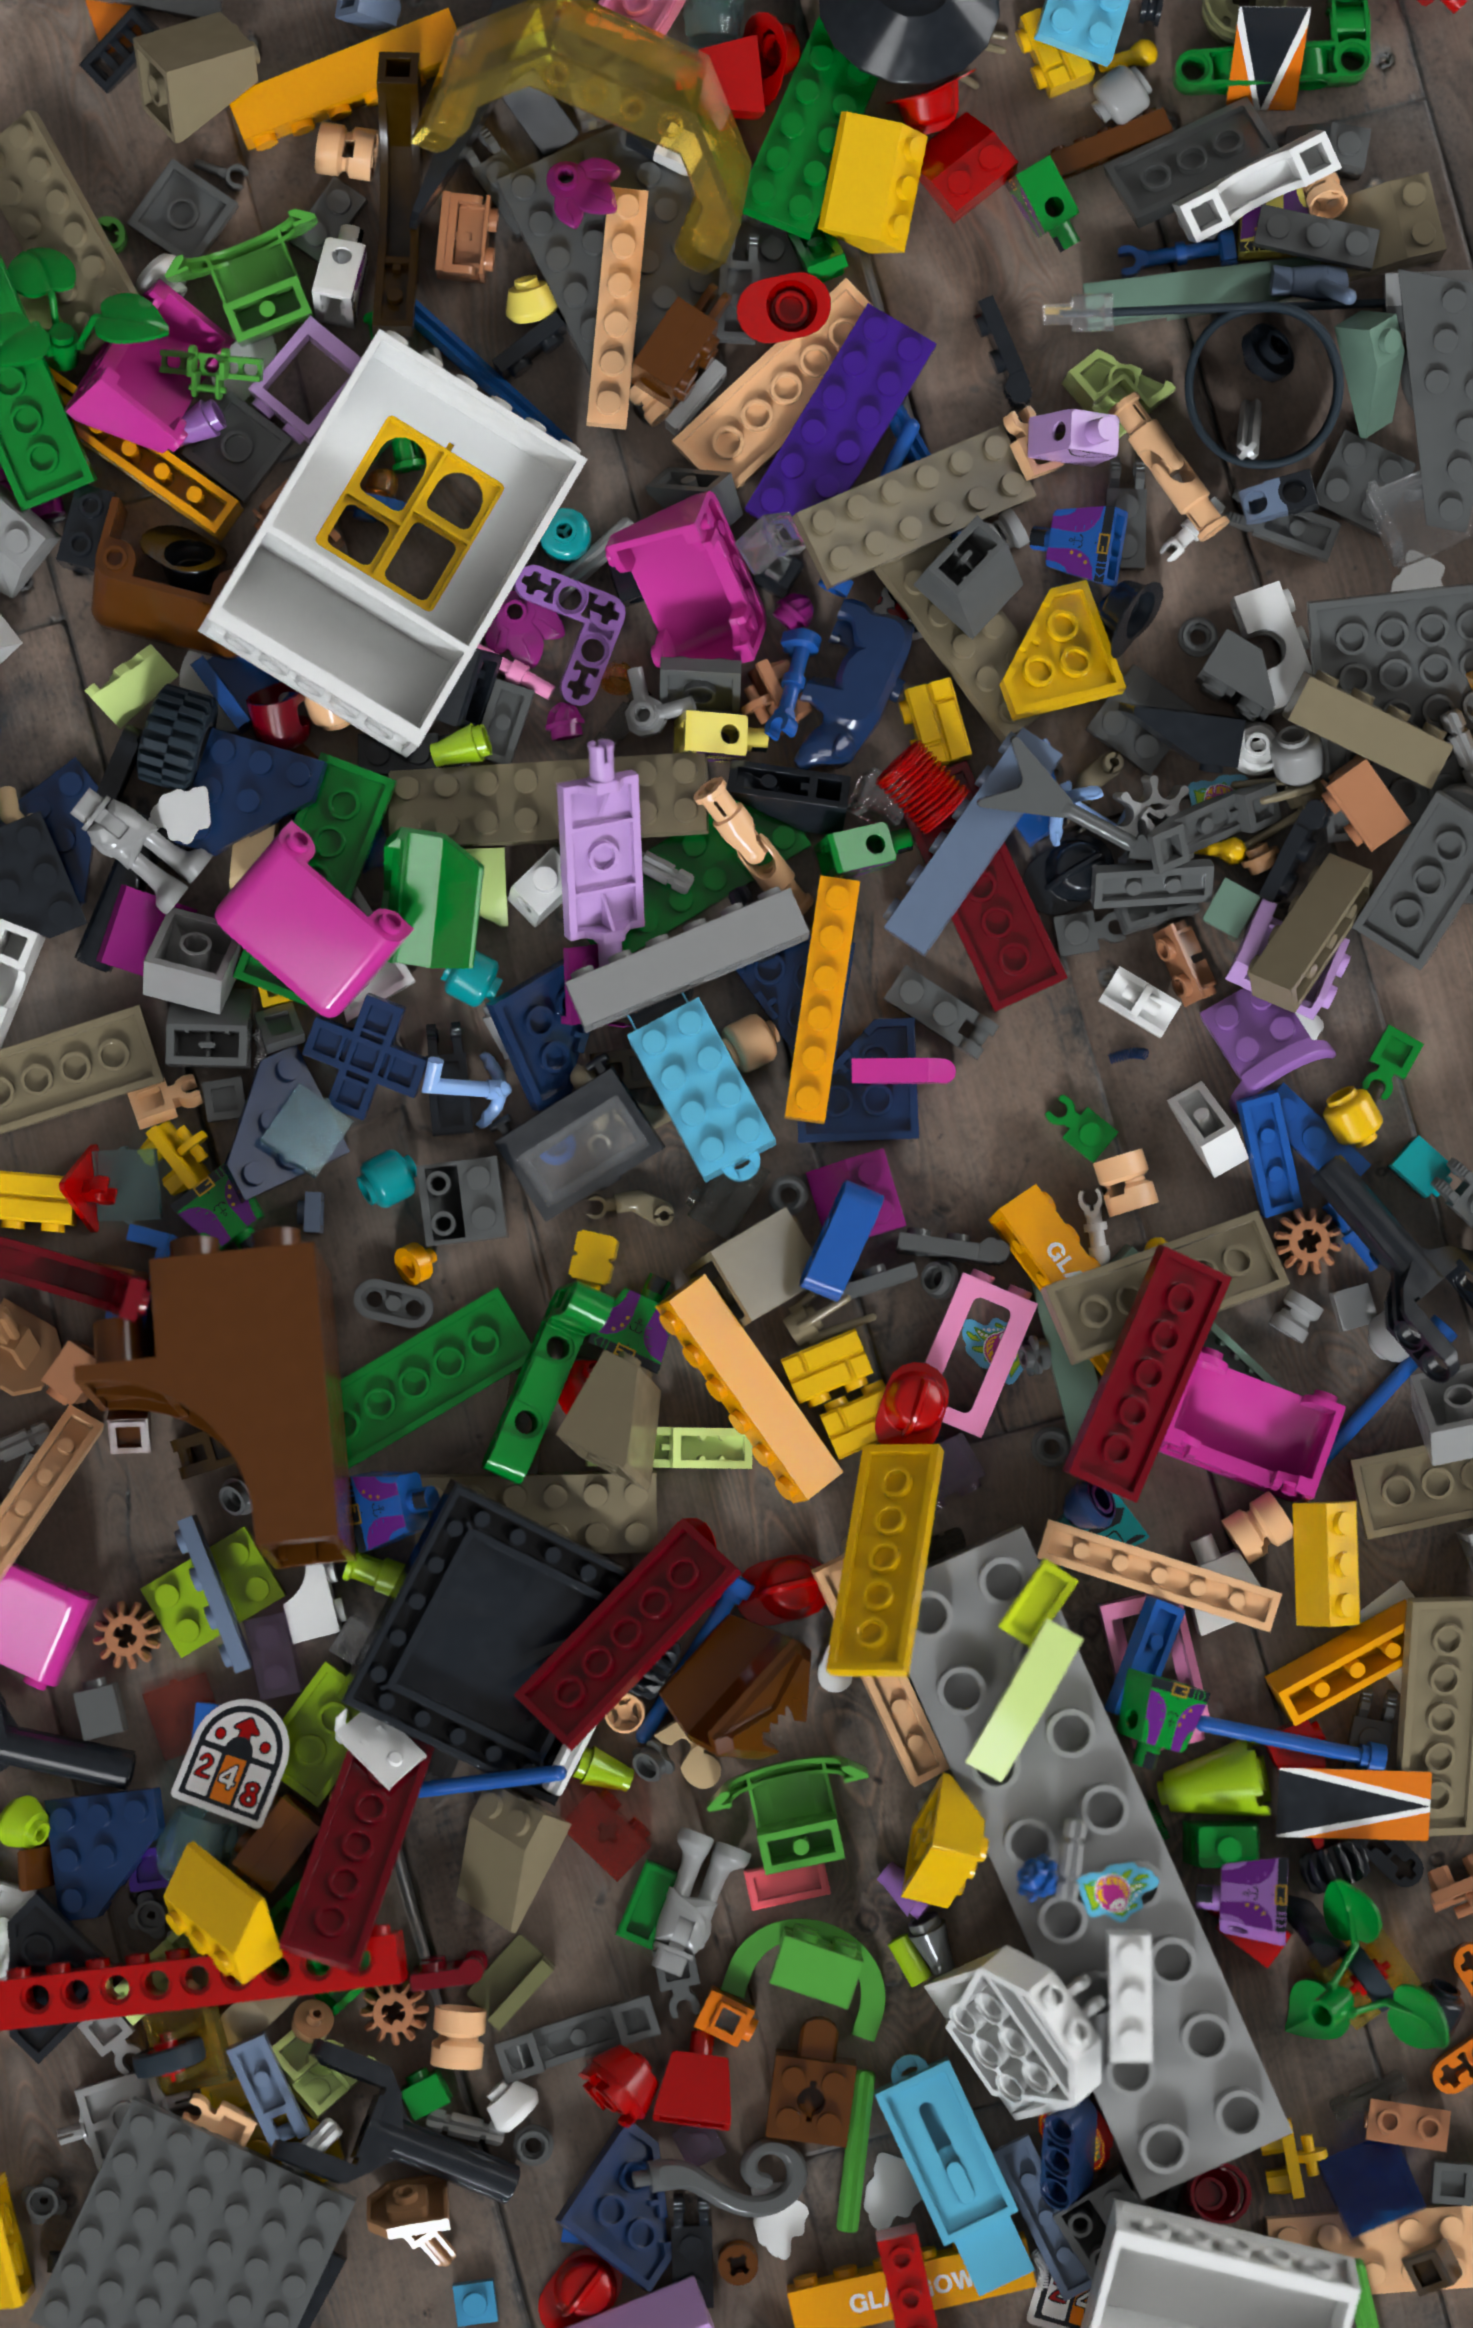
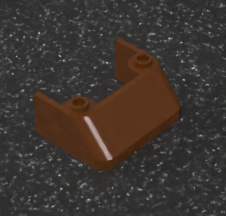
M112 496L95 557L91 611L97 623L108 630L226 660L239 657L198 631L234 569L226 570L216 577L210 596L133 576L137 564L135 551L129 543L120 540L128 512L121 499Z

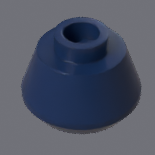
M1079 1479L1066 1494L1063 1511L1067 1520L1081 1529H1101L1111 1525L1116 1513V1504L1111 1492Z

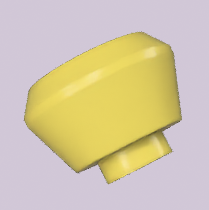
M537 275L523 276L514 280L515 286L508 290L505 313L516 324L544 320L558 308L548 284L543 280H538Z

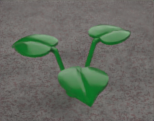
M37 247L20 252L8 266L7 270L17 294L28 298L48 295L52 327L46 331L42 328L39 321L35 320L29 323L24 315L17 312L0 314V369L31 364L45 356L49 367L56 371L72 370L79 362V350L86 349V341L94 326L97 337L116 344L151 341L169 335L167 323L149 300L138 294L120 293L109 296L102 301L100 305L101 314L91 315L82 334L78 337L77 332L71 325L59 322L55 292L71 290L75 286L76 270L71 260L54 249Z
M1333 1880L1328 1885L1324 1895L1323 1915L1325 1923L1336 1939L1341 1941L1350 1940L1351 1945L1333 1978L1328 1983L1324 1984L1317 1979L1303 1978L1293 1986L1289 1997V2012L1285 2031L1311 2039H1337L1343 2036L1349 2029L1350 2019L1381 2007H1389L1388 2023L1398 2039L1418 2049H1445L1449 2043L1447 2020L1440 2005L1424 1989L1412 1984H1400L1394 1990V2000L1383 1998L1355 2007L1352 1992L1348 1988L1338 1985L1359 1949V1941L1371 1943L1378 1938L1382 1930V1919L1376 1904L1365 1893L1344 1880Z

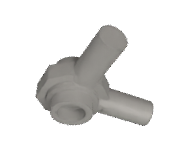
M634 667L627 670L634 700L631 701L626 709L625 716L629 731L637 736L647 738L660 734L667 723V719L681 716L686 710L696 711L695 701L692 696L664 704L649 696L643 667Z

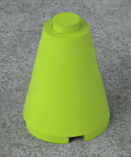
M1237 1740L1163 1773V1781L1157 1782L1161 1805H1168L1171 1812L1271 1816L1272 1809L1267 1805L1264 1806V1802L1272 1801L1264 1756L1256 1757L1255 1749H1253V1746L1260 1744Z

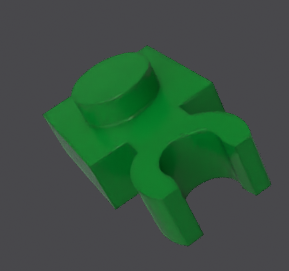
M1387 1025L1368 1059L1369 1062L1378 1067L1375 1072L1369 1073L1363 1078L1360 1089L1367 1090L1373 1080H1378L1383 1084V1092L1380 1094L1379 1099L1384 1101L1389 1098L1393 1091L1392 1077L1396 1076L1402 1080L1406 1078L1424 1043L1391 1025Z
M1060 1095L1058 1100L1066 1107L1065 1116L1056 1117L1050 1111H1047L1044 1116L1049 1123L1055 1126L1064 1125L1069 1129L1061 1139L1093 1164L1119 1132L1089 1107L1079 1115L1075 1112L1073 1101L1065 1095Z

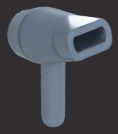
M1324 264L1292 268L1272 265L1270 297L1290 295L1315 301L1336 300L1346 305L1353 304L1357 299L1356 292L1349 288V276L1344 267Z

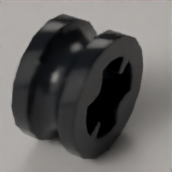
M1142 0L1138 23L1144 24L1146 21H1151L1153 26L1158 27L1164 0Z

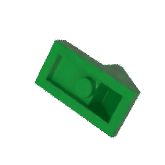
M819 220L810 241L787 232L789 241L805 273L816 276L821 282H826L844 274V268L848 267L845 253L834 236L818 229Z

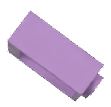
M311 315L263 370V381L253 382L248 388L255 399L251 404L266 418L271 419L275 415L286 424L282 430L299 445L304 440L308 444L311 443L346 382L309 425L267 391L268 388L308 341L349 375L352 374L361 359L359 355Z

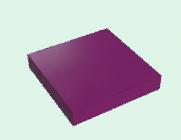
M121 884L96 961L143 976L144 959L166 916L156 906L155 895ZM176 903L174 908L197 913L196 909Z

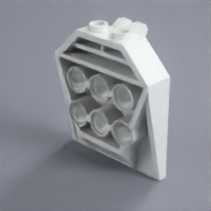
M1004 1946L931 1979L923 1986L945 2017V2028L990 2094L1001 2099L1015 2121L1074 2107L1101 2084V2039L1087 2019L1102 2009L1106 2001L1101 1995L1094 1996L1084 2006L1079 2008L1072 1998L1085 1990L1092 1982L1086 1973L1077 1977L1065 1987L1053 1969L1009 1946Z

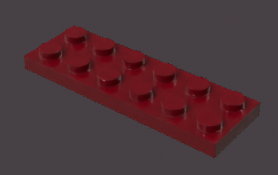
M965 760L945 771L951 770L950 776L956 775L955 780H960L959 785L964 784L966 789H969L966 798L972 801L980 788L975 785L976 780ZM905 790L903 793H901L900 796H899L897 799H899L900 797H902L903 794H904L907 790ZM908 796V797L902 802V804H903L904 802H906V801L909 799L910 796ZM915 800L911 802L907 808H909L915 802ZM918 805L916 808H914L911 813H913L914 811H916V809H917L920 805ZM899 808L927 866L934 855L928 850L941 831L949 834L957 821L951 818L956 809L937 827L923 834L919 827H916V822L912 823L911 818L906 817L907 813H903L902 808ZM921 811L920 813H918V815L916 816V818L919 817V816L922 814L923 811ZM1004 842L951 918L994 1013L1068 979Z
M1158 1244L1062 1471L1137 1503L1232 1277L1171 1248Z
M682 1518L520 1687L514 1696L572 1752L742 1572L689 1522Z
M409 1737L427 1757L422 1759L394 1784L390 1791L347 1750L279 1942V1950L358 1974L435 1747Z

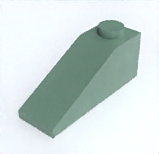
M1360 310L1334 326L1359 436L1360 438H1367L1393 421L1405 350L1395 313Z

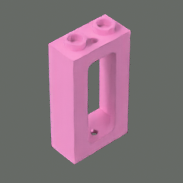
M973 1269L971 1275L964 1272L961 1273L957 1288L950 1299L924 1363L933 1366L943 1374L971 1305L976 1298L986 1299L1009 1310V1321L972 1409L967 1413H962L947 1406L942 1421L982 1438L1038 1304L1030 1301L1031 1292L1010 1284L1008 1291L993 1285L995 1277Z
M1148 1593L1097 1604L1114 1678L1117 1676L1128 1646L1123 1627V1618L1140 1614L1147 1595L1184 1609L1182 1604ZM1184 1614L1170 1651L1178 1682L1203 1690L1186 1615ZM1206 1704L1202 1715L1210 1716ZM1195 1728L1189 1744L1205 1740V1732ZM1129 1737L1130 1745L1135 1749L1138 1740Z

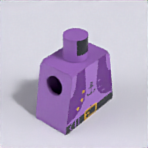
M1281 1857L1222 1865L1221 1886L1197 1884L1196 1909L1220 1910V1931L1223 1933L1285 1946L1289 1858Z

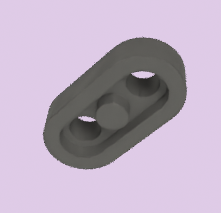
M368 1279L362 1282L354 1293L356 1310L362 1316L369 1319L408 1328H420L431 1320L434 1313L432 1298L427 1292L418 1288L379 1279ZM374 1291L382 1295V1303L377 1307H372L368 1303V1296ZM413 1300L418 1301L422 1307L421 1312L417 1316H411L407 1312V1305Z

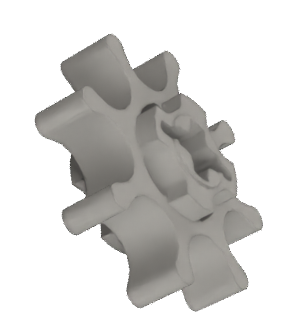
M1156 775L1142 776L1141 782L1144 790L1142 797L1138 801H1134L1128 792H1115L1113 794V799L1121 803L1126 812L1124 821L1116 827L1135 837L1137 834H1141L1148 840V834L1156 826L1180 812L1179 803L1189 793V788L1185 785H1174L1170 794L1166 798H1162L1157 789L1158 777ZM1126 850L1118 858V863H1135L1136 859L1129 858L1127 856L1128 851ZM1194 853L1189 854L1190 859L1194 857Z

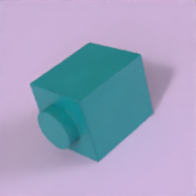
M1420 1135L1412 1137L1386 1166L1422 1199L1429 1197L1431 1194L1435 1197L1440 1195L1430 1185L1435 1177L1445 1180L1448 1184L1453 1180L1448 1176L1451 1172L1446 1165L1448 1160Z

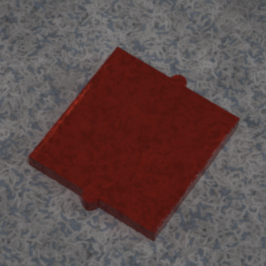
M206 1672L181 1681L172 1679L169 1685L142 1694L165 1761L187 1753L192 1741L196 1702L216 1703Z

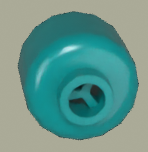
M560 508L540 540L542 549L550 559L558 563H573L586 554L590 548L592 539L591 529L582 513L571 508ZM572 530L571 536L568 537V532ZM557 534L564 535V538H560Z
M477 950L475 952L474 968H445L440 978L445 981L444 990L448 995L472 1007L479 1006L485 998L490 1001L493 1000L503 981L496 977L499 970L498 962Z
M394 1149L385 1150L361 1164L360 1176L356 1177L357 1185L363 1197L370 1205L377 1204L381 1208H389L414 1194L416 1189L414 1178L417 1177L416 1164L409 1155L402 1157Z

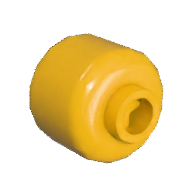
M1347 1086L1327 1098V1106L1323 1111V1117L1339 1144H1355L1356 1148H1361L1372 1143L1377 1138L1376 1131L1381 1127L1383 1117L1367 1090Z

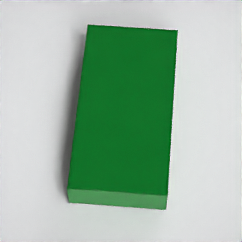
M648 1858L646 1859L615 1935L653 1950L654 1941H657L655 1940L657 1922L666 1900L669 1886H674L678 1871Z

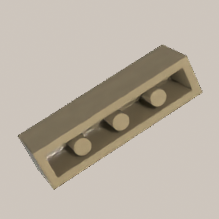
M1317 670L1315 676L1305 671L1303 672L1282 713L1287 720L1432 789L1454 747L1444 739L1447 734L1446 731L1428 722H1425L1423 727L1420 728L1408 722L1411 717L1409 713L1389 704L1387 710H1383L1373 705L1374 696L1356 687H1353L1351 693L1337 687L1339 679L1321 670Z
M1331 853L1328 854L1321 866L1317 865L1314 867L1309 876L1307 887L1301 896L1296 895L1293 898L1288 909V915L1281 925H1276L1273 928L1268 939V945L1261 955H1256L1249 965L1247 975L1250 978L1253 996L1295 1013L1374 893L1372 870Z

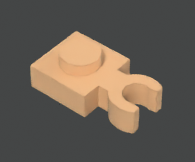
M1031 406L1025 407L1018 413L1022 422L1015 411L1010 412L1003 418L1005 428L1017 439L1010 444V448L1026 481L1054 472L1064 465L1061 462L1028 458L1029 418L1037 416Z
M187 1074L181 1076L171 1086H167L165 1081L127 1093L139 1129L142 1130L177 1118L176 1108L178 1107L195 1108L201 1105L203 1101L199 1090L186 1093L188 1090L197 1088L194 1075Z
M194 2093L190 2103L198 2106L201 2109V2114L195 2116L185 2111L182 2119L197 2126H202L208 2129V2131L222 2135L245 2147L258 2122L256 2116L225 2100H222L217 2110L211 2106L206 2096Z

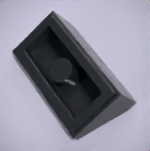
M534 68L502 91L501 98L544 158L556 153L580 135L575 125Z
M1287 1895V1921L1321 1967L1324 1966L1326 1969L1348 1952V1948L1341 1940L1336 1939L1331 1934L1323 1915L1313 1902Z

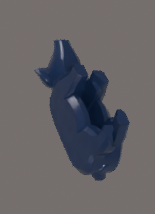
M844 599L837 618L841 620H837L828 643L840 644L849 649V652L841 662L836 680L813 676L811 681L808 680L803 690L800 701L808 702L820 711L823 723L807 736L793 760L797 769L808 770L813 767L822 766L838 769L852 762L856 753L879 725L889 701L897 703L906 681L900 679V676L911 650L912 634L915 628L912 622L896 615L876 613L867 604L859 600Z

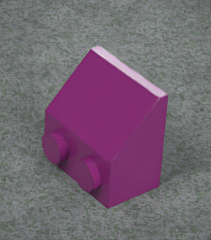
M884 1148L806 1172L821 1227H823L838 1191L845 1180L884 1195L881 1210L868 1238L907 1226Z

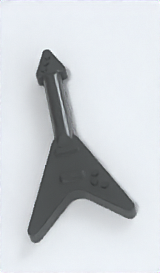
M1016 736L1011 737L1010 743L1021 775L1020 784L1014 789L979 798L977 800L979 807L1059 818L1066 817L1127 850L1129 858L1152 861L1149 842L1143 835L1137 834L1135 837L1074 804L1072 799L1020 738Z

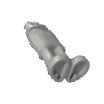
M91 788L86 791L70 812V814L84 824L81 829L87 831L91 844L100 853L117 859L128 870L131 869L154 890L156 906L165 915L180 900L188 886L163 871L140 853L142 846L144 845L162 859L189 884L195 880L213 856L202 848L185 851L157 832L159 827L148 822L133 808L115 799L111 800L108 795L102 798Z
M685 1827L680 1828L677 1842L682 1849L681 1864L674 1886H669L666 1900L657 1922L655 1940L657 1941H654L653 1944L657 1951L651 1966L679 1977L682 1976L687 1960L693 1961L694 1955L705 1947V1943L711 1934V1919L718 1906L717 1900L727 1877L733 1870L745 1868L752 1855L729 1844L716 1842L699 1896L690 1897L698 1872L713 1845L714 1839Z

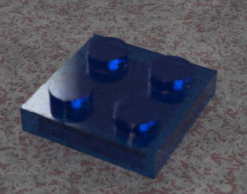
M1367 2140L1318 2161L1321 2176L1350 2240L1420 2212L1427 2207L1399 2145Z

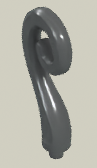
M763 2137L747 2146L741 2158L740 2172L744 2181L750 2187L767 2189L772 2186L773 2177L766 2172H760L758 2170V2162L764 2155L772 2154L778 2156L785 2164L786 2178L783 2184L771 2193L760 2196H748L738 2193L695 2164L672 2158L646 2161V2169L632 2172V2181L634 2188L649 2186L651 2193L687 2190L729 2213L743 2217L758 2218L779 2213L792 2205L799 2198L806 2185L808 2171L804 2156L795 2144L784 2139Z

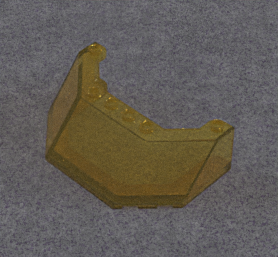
M527 0L455 29L410 143L431 152L446 151L456 142L458 137L468 130L477 107L530 86L679 154L695 195L675 243L676 256L684 266L704 275L726 263L741 225L752 162L708 54L591 0Z

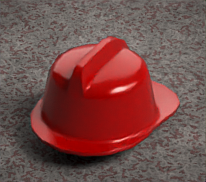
M760 11L752 15L747 21L743 38L757 35L764 105L767 107L777 97L783 76L791 73L796 68L801 53L800 43L795 33V26L790 23H780L777 17L771 13Z
M977 68L961 73L922 93L886 102V104L896 103L904 123L924 135L941 131L953 122L959 111L958 80L976 71Z
M805 272L789 273L762 279L750 284L741 293L736 306L737 320L742 330L751 339L761 343H779L806 337L819 331L827 322L831 311V296L823 282L816 276Z
M912 1362L902 1365L892 1373L886 1384L876 1415L875 1432L880 1444L934 1443L938 1436L949 1398L946 1379L938 1369L927 1363Z
M799 1554L760 1562L747 1568L741 1576L751 1582L755 1589L747 1601L742 1600L740 1605H737L739 1612L749 1622L760 1626L778 1625L807 1618L818 1613L826 1602L811 1570L822 1564L815 1558Z
M583 2248L573 2252L549 2280L539 2297L538 2313L542 2324L546 2328H564L610 2309L622 2290V2273L590 2248Z

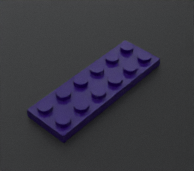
M868 303L745 506V511L805 546L792 516L801 510L852 488L934 352L937 343Z

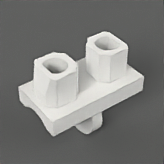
M1121 966L1118 967L1099 999L1100 1003L1158 1038L1163 1036L1182 1004Z

